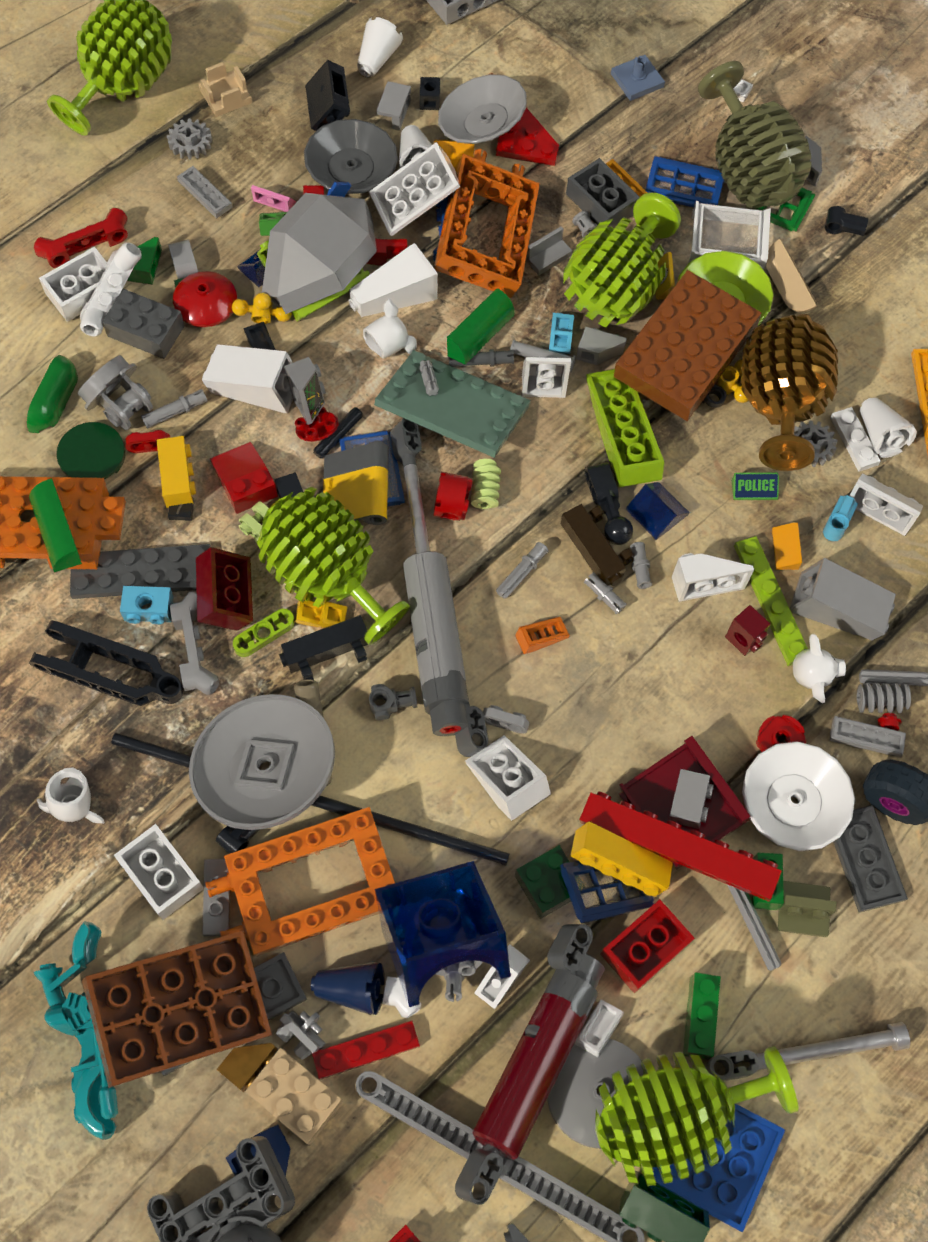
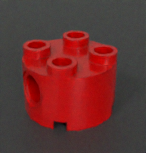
M441 471L433 516L457 521L465 520L473 478Z

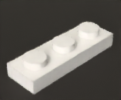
M850 407L832 413L830 418L858 472L878 466L881 460L853 408Z

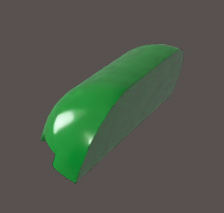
M57 355L51 361L31 401L27 414V428L30 433H40L39 431L50 426L53 428L57 424L77 384L78 375L76 367L65 356Z

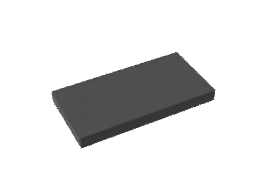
M871 805L853 810L852 821L841 837L833 842L858 912L861 913L908 900L874 806Z

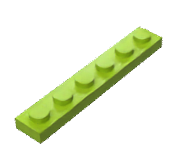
M757 536L735 543L734 548L741 563L751 565L754 568L749 581L767 621L771 624L770 628L786 664L791 666L796 655L802 650L808 649Z

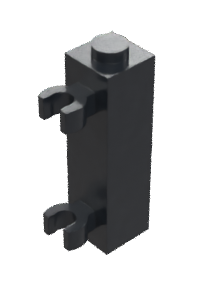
M361 615L283 643L281 644L283 653L279 654L283 667L288 666L290 673L300 670L304 680H314L310 666L347 652L354 651L358 663L367 660V654L363 646L369 645L364 638L367 633L366 626Z

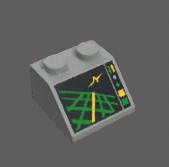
M307 357L285 365L284 368L293 400L307 425L312 424L325 404L323 394L326 391L323 383L318 378L321 377L318 365L313 364L310 358Z

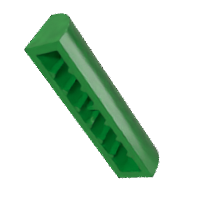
M498 288L495 289L447 336L448 357L466 365L514 317V306L503 291Z
M52 478L45 480L31 490L29 499L55 573L80 565L82 562Z

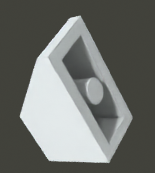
M509 944L496 959L475 991V994L495 1009L518 979L530 959Z

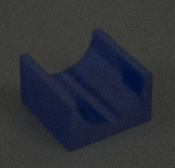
M474 861L375 889L382 932L409 1007L419 1005L421 991L433 975L455 963L481 961L493 966L497 970L500 979L511 976L506 932Z

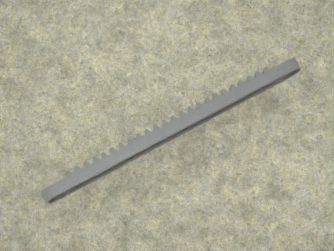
M366 1071L357 1078L356 1090L363 1099L464 1157L466 1160L475 1149L485 1148L476 1141L472 1134L473 1129L372 1071ZM366 1078H373L377 1082L376 1090L372 1093H366L362 1090V1082ZM502 1157L504 1167L499 1179L510 1184L512 1187L606 1242H623L622 1236L626 1230H633L637 1235V1242H644V1234L641 1228L637 1226L635 1229L628 1226L622 1221V1217L521 1157L514 1160Z

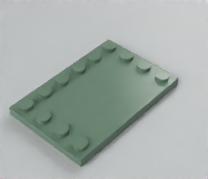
M413 350L375 398L374 405L495 458L529 408L531 400ZM423 360H429L432 363L439 387L436 396H429L426 393V387L424 386L422 373L419 368L420 362Z

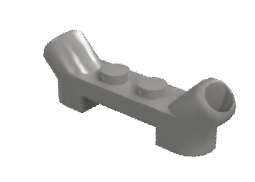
M189 592L182 602L170 604L171 617L175 629H183L188 655L189 663L179 665L184 691L198 689L206 695H211L219 686V678L201 666L200 661H204L202 646L198 647L197 640L201 639L198 625L194 626V621L197 619V593Z

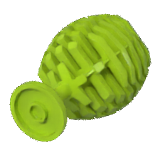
M104 0V3H100L96 7V11L89 15L88 21L82 24L81 30H78L76 36L78 45L77 60L87 84L72 102L59 95H51L47 99V104L51 111L73 131L86 136L91 130V125L81 111L96 92L105 96L116 93V99L122 102L127 100L126 95L131 96L134 91L135 98L145 95V91H149L153 83L167 69V64H170L172 58V37L169 32V23L161 11L147 0Z
M646 193L638 198L633 208L636 226L631 232L625 229L632 220L625 217L621 219L615 228L608 227L613 219L600 222L577 244L567 266L564 268V282L569 276L572 282L564 295L570 301L576 293L579 299L574 306L579 311L585 307L588 310L585 316L591 320H594L598 314L602 315L603 317L598 323L601 326L607 327L615 317L620 319L616 325L629 322L650 303L663 278L666 276V262L660 269L657 264L665 252L664 248L659 244L652 252L650 247L656 238L665 239L674 235L680 227L681 216L676 205L662 194Z
M309 487L305 489L304 493L300 492L294 497H291L292 492L278 499L267 510L261 522L263 523L257 541L261 550L259 553L261 563L265 564L267 560L266 569L269 573L274 575L276 572L275 579L281 585L285 583V589L290 594L295 592V598L303 603L304 601L311 600L314 596L316 600L313 605L319 608L326 601H330L333 598L337 599L336 602L352 596L376 621L364 637L369 645L376 643L406 615L411 606L406 601H400L385 611L361 586L367 575V564L374 552L371 545H368L371 540L367 531L363 533V525L357 519L354 521V515L348 509L345 511V506L338 500L334 501L335 497L328 492L317 494L316 498H314L313 496L317 489Z
M775 1046L766 1048L764 1052L768 1075L727 1088L724 1081L714 1072L713 1075L708 1073L699 1055L690 1054L693 1065L692 1068H689L682 1052L673 1053L675 1068H672L665 1054L658 1055L656 1058L659 1066L657 1071L649 1058L641 1060L643 1076H639L635 1064L626 1066L629 1080L627 1085L624 1084L620 1071H616L611 1074L616 1092L612 1098L609 1095L605 1082L599 1087L604 1108L600 1117L596 1110L595 1133L601 1150L614 1166L613 1158L622 1162L627 1179L631 1183H638L634 1166L640 1167L647 1186L656 1185L652 1167L658 1168L664 1184L673 1182L670 1169L671 1164L674 1165L681 1180L689 1177L687 1158L696 1174L704 1171L701 1150H703L711 1167L719 1163L717 1147L714 1141L716 1138L720 1141L725 1155L732 1149L726 1123L729 1120L735 1128V1104L775 1092L781 1106L787 1113L798 1112L799 1107L796 1093L778 1049Z

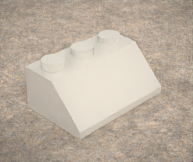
M863 473L849 495L855 498V501L858 503L857 511L903 536L907 534L923 508V505L919 504L915 499L908 498L897 492L894 488L887 487L875 478Z

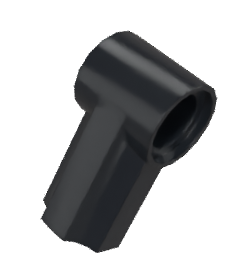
M832 206L827 211L824 229L830 234H839L843 231L864 236L869 218L846 213V210L840 206Z
M226 826L218 834L215 841L230 854L245 849L249 844V840L260 829L244 830Z

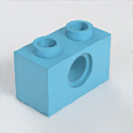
M123 586L120 613L124 621L132 624L144 621L157 625L171 622L170 604L174 600L171 588ZM145 604H152L148 609H142Z

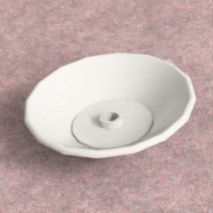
M798 741L775 744L758 754L745 774L742 789L745 809L751 816L750 819L757 830L778 846L797 851L821 849L840 838L852 821L855 796L851 779L839 761L820 747ZM791 797L797 798L798 804L793 803Z

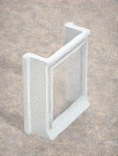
M696 201L692 212L694 225L689 262L705 253L728 251L745 255L758 263L764 270L768 260L771 208L754 210L702 204Z

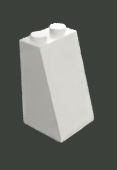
M217 344L202 378L210 393L282 413H288L293 400L284 368L285 365L293 362L286 351Z

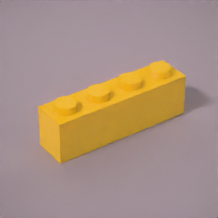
M587 822L575 831L570 857L579 860L583 865L600 870L604 875L612 876L622 881L625 885L633 886L648 896L656 897L669 889L673 862L591 822Z

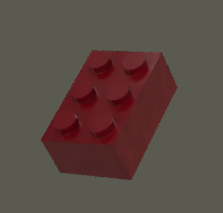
M214 547L208 548L196 557L197 622L238 631L253 622L251 557Z

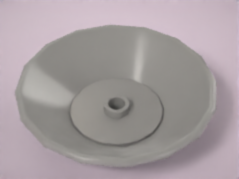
M490 74L473 78L457 86L445 98L438 113V125L446 137L457 143L477 144L491 141L508 132L521 119L527 107L526 91L519 81L506 75Z

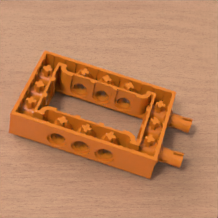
M476 149L474 151V158L463 154L455 167L460 187L448 197L434 269L490 291L498 288L508 297L512 298L522 283L540 183L523 177L525 171L523 165H521L519 171L520 164H514L512 172L486 163L487 152L484 150L481 156L482 149ZM474 194L508 206L498 260L497 257H489L478 253L475 249L470 250L462 247L467 239L465 234L471 220L469 215L474 205Z
M370 807L225 855L224 858L228 868L227 876L205 882L206 888L210 889L207 890L210 898L230 890L235 892L243 918L242 925L222 930L220 934L222 937L244 931L245 939L250 941L255 956L277 950L402 905ZM354 839L357 854L369 885L368 888L273 921L271 920L270 912L262 893L263 889L259 882L258 871L269 872L272 871L273 867L288 862L293 864L297 862V859L312 854L319 855L320 851L338 845L343 847L350 840Z

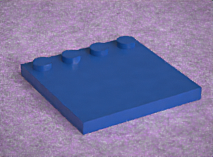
M735 1104V1128L729 1120L726 1123L732 1149L725 1155L720 1141L717 1138L714 1140L719 1163L711 1167L703 1150H701L704 1171L696 1174L687 1158L689 1177L681 1180L674 1165L671 1164L670 1169L673 1182L666 1184L662 1181L658 1168L652 1167L657 1183L708 1211L710 1216L743 1232L785 1129Z

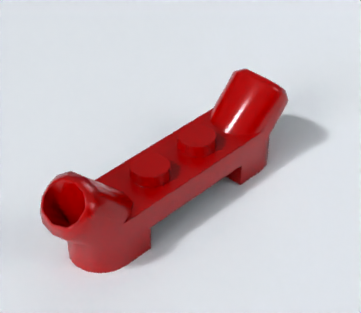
M111 208L103 221L69 233L56 240L45 237L37 238L34 243V251L37 257L47 259L51 267L57 268L70 261L69 256L106 241L110 247L122 243L128 236V232L125 229L128 217L122 209Z

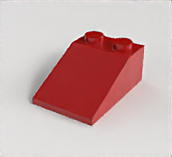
M251 442L210 458L236 514L252 508L259 501L265 503L278 497L275 482Z

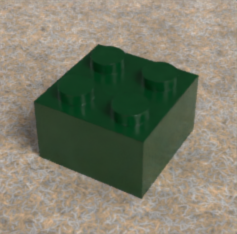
M560 845L519 867L515 872V878L540 919L571 902L560 867L561 864L570 861ZM574 876L578 888H586L579 876Z

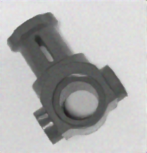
M384 684L371 686L369 704L375 719L379 721L386 720L393 712H397L398 708L410 706L417 708L415 688L411 687L410 690L395 691L394 688L389 689ZM377 699H384L386 701L382 706L375 705L374 702Z

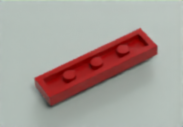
M409 1021L312 1053L318 1078L321 1080L419 1048L420 1044L413 1021Z

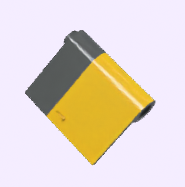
M377 440L366 445L324 456L323 493L328 492L335 497L334 501L338 500L345 506L344 510L348 509L354 515V521L356 519L358 521L363 520L371 525H382L387 522L388 445L383 441Z

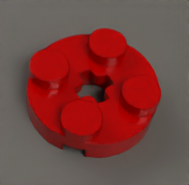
M771 716L760 726L756 744L761 752L775 744H780L777 741L776 734L778 736L784 734L787 743L798 741L806 744L805 730L800 722L791 716Z

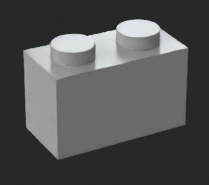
M680 770L670 813L671 821L696 829L700 828L701 822L706 823L709 808L704 806L706 798L711 799L714 787L713 784H710V775Z

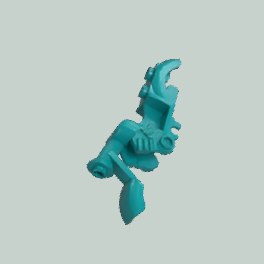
M84 921L73 940L72 959L74 965L62 975L63 967L56 968V963L40 965V970L33 973L42 982L43 990L50 1006L44 1016L46 1023L64 1034L75 1036L81 1045L82 1055L78 1066L71 1067V1073H74L71 1086L75 1094V1120L78 1124L81 1123L95 1137L107 1140L113 1136L116 1130L115 1122L111 1119L115 1118L118 1114L116 1088L108 1087L85 993L69 992L66 998L63 987L87 968L86 965L97 956V945L101 937V929L94 923Z

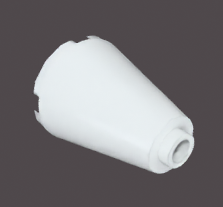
M376 17L375 20L369 18L365 26L357 64L360 74L365 77L374 76L401 45L403 40V34L401 32L398 34L396 31L397 27L380 17Z
M415 125L406 126L401 132L400 168L432 146L422 131Z
M868 398L862 403L860 413L873 448L880 457L889 458L902 452L900 448L905 444L908 447L912 444L917 431L909 421L878 398Z

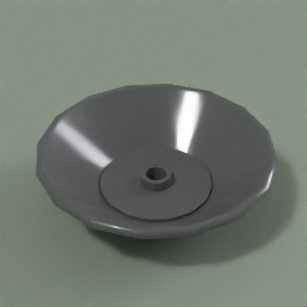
M358 119L336 120L320 127L309 138L304 150L305 167L313 180L328 190L334 182H349L351 187L347 194L366 193L393 174L398 161L396 145L388 133L373 123Z

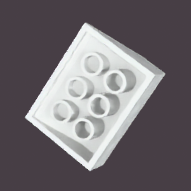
M436 142L369 191L388 233L390 236H393L457 190L460 184L448 155Z

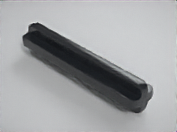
M354 407L339 422L336 431L323 439L314 448L313 453L322 459L339 442V439H342L362 418V411Z

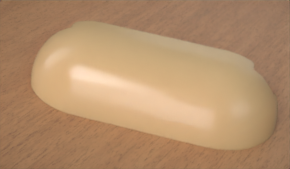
M781 239L777 240L768 250L766 268L785 304L797 312H808L817 308L816 300L795 261L789 255Z

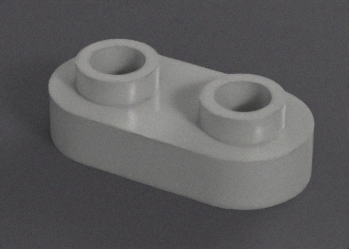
M494 705L484 708L485 723L516 733H527L530 722L524 714L518 712L511 714Z

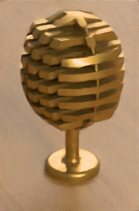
M808 314L790 315L781 319H774L766 323L767 326L761 324L754 329V333L751 336L752 341L750 342L747 339L743 350L741 389L756 412L766 416L771 425H781L780 435L769 438L760 446L759 459L765 466L780 471L799 470L813 462L815 449L807 439L794 435L795 423L811 419L813 413L816 416L825 413V407L828 406L827 399L830 398L833 401L837 392L838 350L825 328L812 321Z

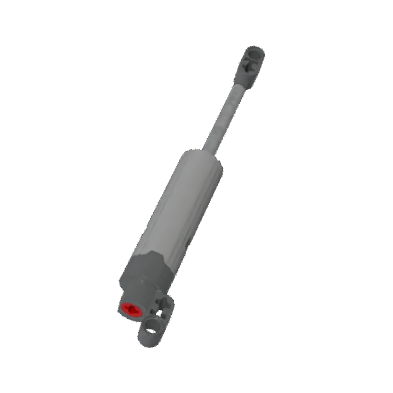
M403 418L390 431L394 457L403 464L416 547V554L411 555L405 560L403 568L408 601L411 606L410 615L425 712L431 717L433 734L437 736L455 735L460 754L464 757H471L488 745L485 717L480 708L470 706L447 559L443 554L430 551L415 458L422 449L419 426Z

